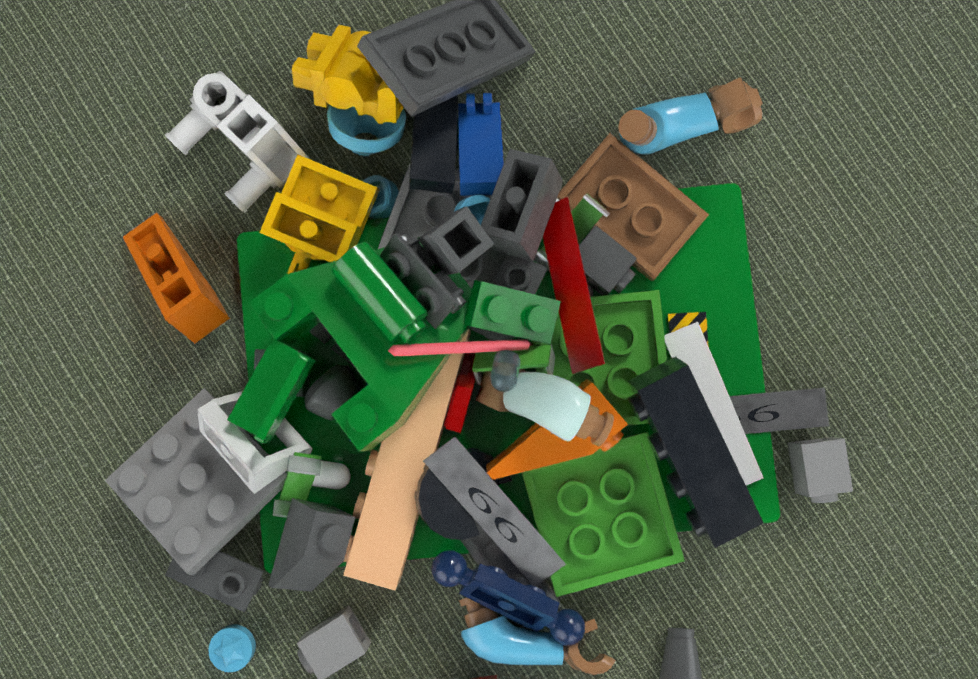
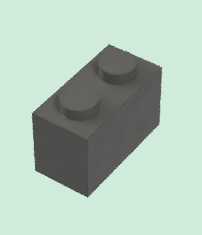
M513 149L509 150L481 223L482 228L494 243L491 247L493 251L534 261L563 183L551 158Z

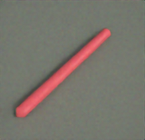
M527 339L393 345L388 352L395 357L528 350L532 344Z

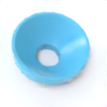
M329 105L327 121L330 134L340 145L355 154L369 156L370 154L383 152L400 141L405 129L406 115L403 109L396 123L385 122L379 124L372 116L358 115L356 108L353 106L344 110ZM360 133H371L378 139L362 140L356 139L355 136Z

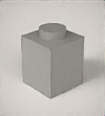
M825 437L788 442L796 494L811 497L812 503H828L838 501V493L853 491L845 438Z
M347 606L307 631L297 642L300 648L298 650V657L308 673L314 672L318 679H326L364 655L371 641L351 607Z

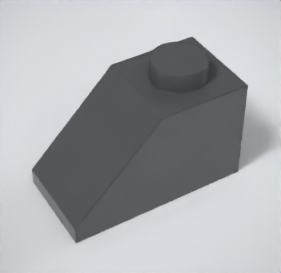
M292 498L268 585L271 588L313 591L344 561L355 517L331 504Z

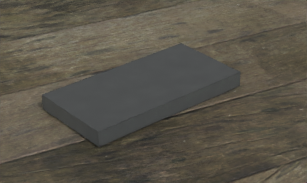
M452 0L361 37L357 45L411 116H415L529 61L536 52L496 0Z

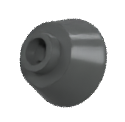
M336 364L322 374L304 396L305 409L327 420H334L331 413L361 391L352 369L347 365Z

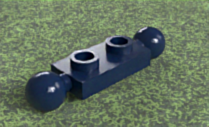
M453 550L439 553L432 562V576L441 586L454 587L460 584L462 585L459 591L460 595L536 632L546 626L550 628L551 635L555 641L561 645H575L585 634L584 619L577 611L573 609L558 611L560 603L547 597L542 589L532 585H523L507 577V574L498 567L485 566L480 563L472 570L467 567L464 557Z

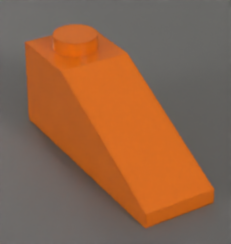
M155 213L123 236L163 317L194 344L230 319L210 284L158 213Z
M586 379L578 387L591 396L590 404L599 408V415L608 412L614 416L612 429L601 446L592 444L590 436L584 440L575 436L571 441L567 442L535 423L486 465L487 474L494 480L592 455L599 449L606 452L622 439L624 434L621 430L628 424L597 387Z

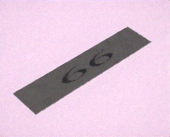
M825 387L729 396L745 434L829 426Z
M453 437L423 460L533 586H537L566 565L456 437Z

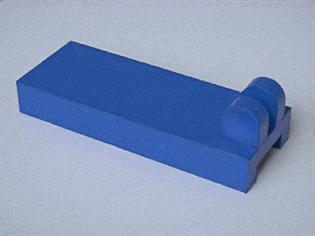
M466 93V103H458L460 196L492 195L504 165L500 102L492 103V93H483V103H475V93Z

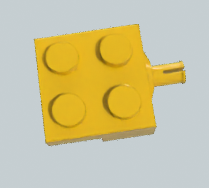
M297 154L282 193L276 192L259 233L285 243L293 252H296L287 274L307 269L312 259L328 262L339 260L347 251L358 244L380 190L373 185Z

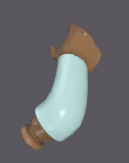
M525 369L485 371L480 384L481 388L475 399L499 412L509 411L526 417L567 442L571 441L575 436L583 440L590 436L592 444L601 446L607 439L614 422V416L608 412L599 415V408L590 404L591 396L574 383L559 376L539 372H526Z

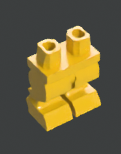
M338 25L332 36L313 32L307 45L308 59L298 57L292 65L294 87L313 91L314 105L327 108L328 104L337 109L344 110L353 106L356 108L358 115L372 116L379 124L385 122L396 123L404 106L357 47L361 37L371 32L357 31L351 34V27Z

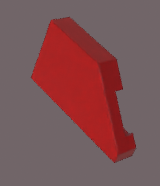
M465 353L445 420V429L459 433L462 432L476 381L472 370L476 353Z

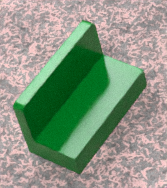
M272 338L227 420L254 434V439L262 444L271 442L316 360Z

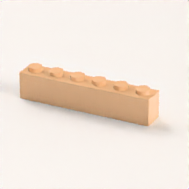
M468 329L460 342L469 341L470 329ZM465 353L451 354L407 422L381 442L379 451L372 449L365 470V475L371 476V481L367 493L360 492L355 504L353 516L359 519L355 536L350 535L343 561L347 563L343 576L396 591L401 581L419 517L414 495L418 488V481L424 472L425 463L423 460L438 450L452 394Z

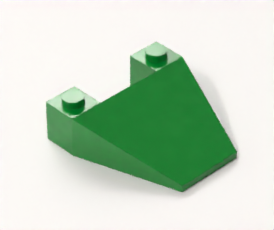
M385 247L375 250L379 256ZM338 260L286 274L248 304L274 339L288 345H292L320 322L324 325L368 384L331 413V415L359 452L371 451L407 422L451 354L394 357L388 350L393 345L404 344V342L400 340L392 344L334 276L331 270ZM437 264L430 269L433 274L441 271ZM460 273L448 276L458 288L464 291L462 297L466 301L465 305L454 314L450 312L436 329L425 318L423 322L427 326L426 329L408 344L460 342L470 328V326L464 325L472 288Z

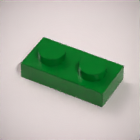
M474 280L464 325L551 344L561 301Z

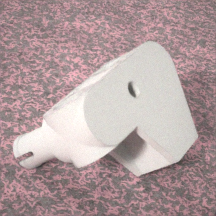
M220 70L217 73L207 74L198 80L194 86L193 97L189 99L192 102L190 105L192 110L169 133L165 134L185 155L211 128L214 131L219 129L252 161L249 164L252 168L224 194L244 213L270 186L273 188L278 186L281 189L285 185L297 154L310 159L264 108L249 94L243 93ZM225 96L226 100L224 103L214 106L218 98Z

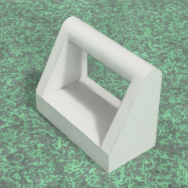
M240 391L213 399L197 409L199 430L255 494L288 470L289 455H293L294 452L310 454L312 448L284 418L276 435L285 444L287 449L263 457L239 428L227 420L243 392Z

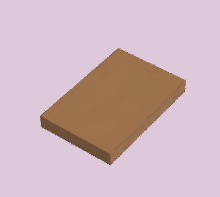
M611 133L608 134L557 196L559 200L568 197L572 211L585 194H589L610 214L607 218L603 215L593 228L598 226L633 254L637 259L632 266L650 281H653L709 215Z

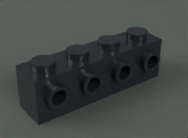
M675 356L629 380L628 383L634 395L628 397V401L640 422L647 419L653 434L647 436L648 442L659 461L666 458L672 470L671 473L666 475V478L677 498L685 497L691 509L685 513V516L695 535L700 537L704 534L711 544L717 548L763 524L764 522L689 365Z

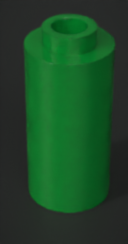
M362 242L354 246L334 264L331 272L392 344L400 340L404 344H408L426 329L427 326L423 320L427 317L428 312L368 242Z

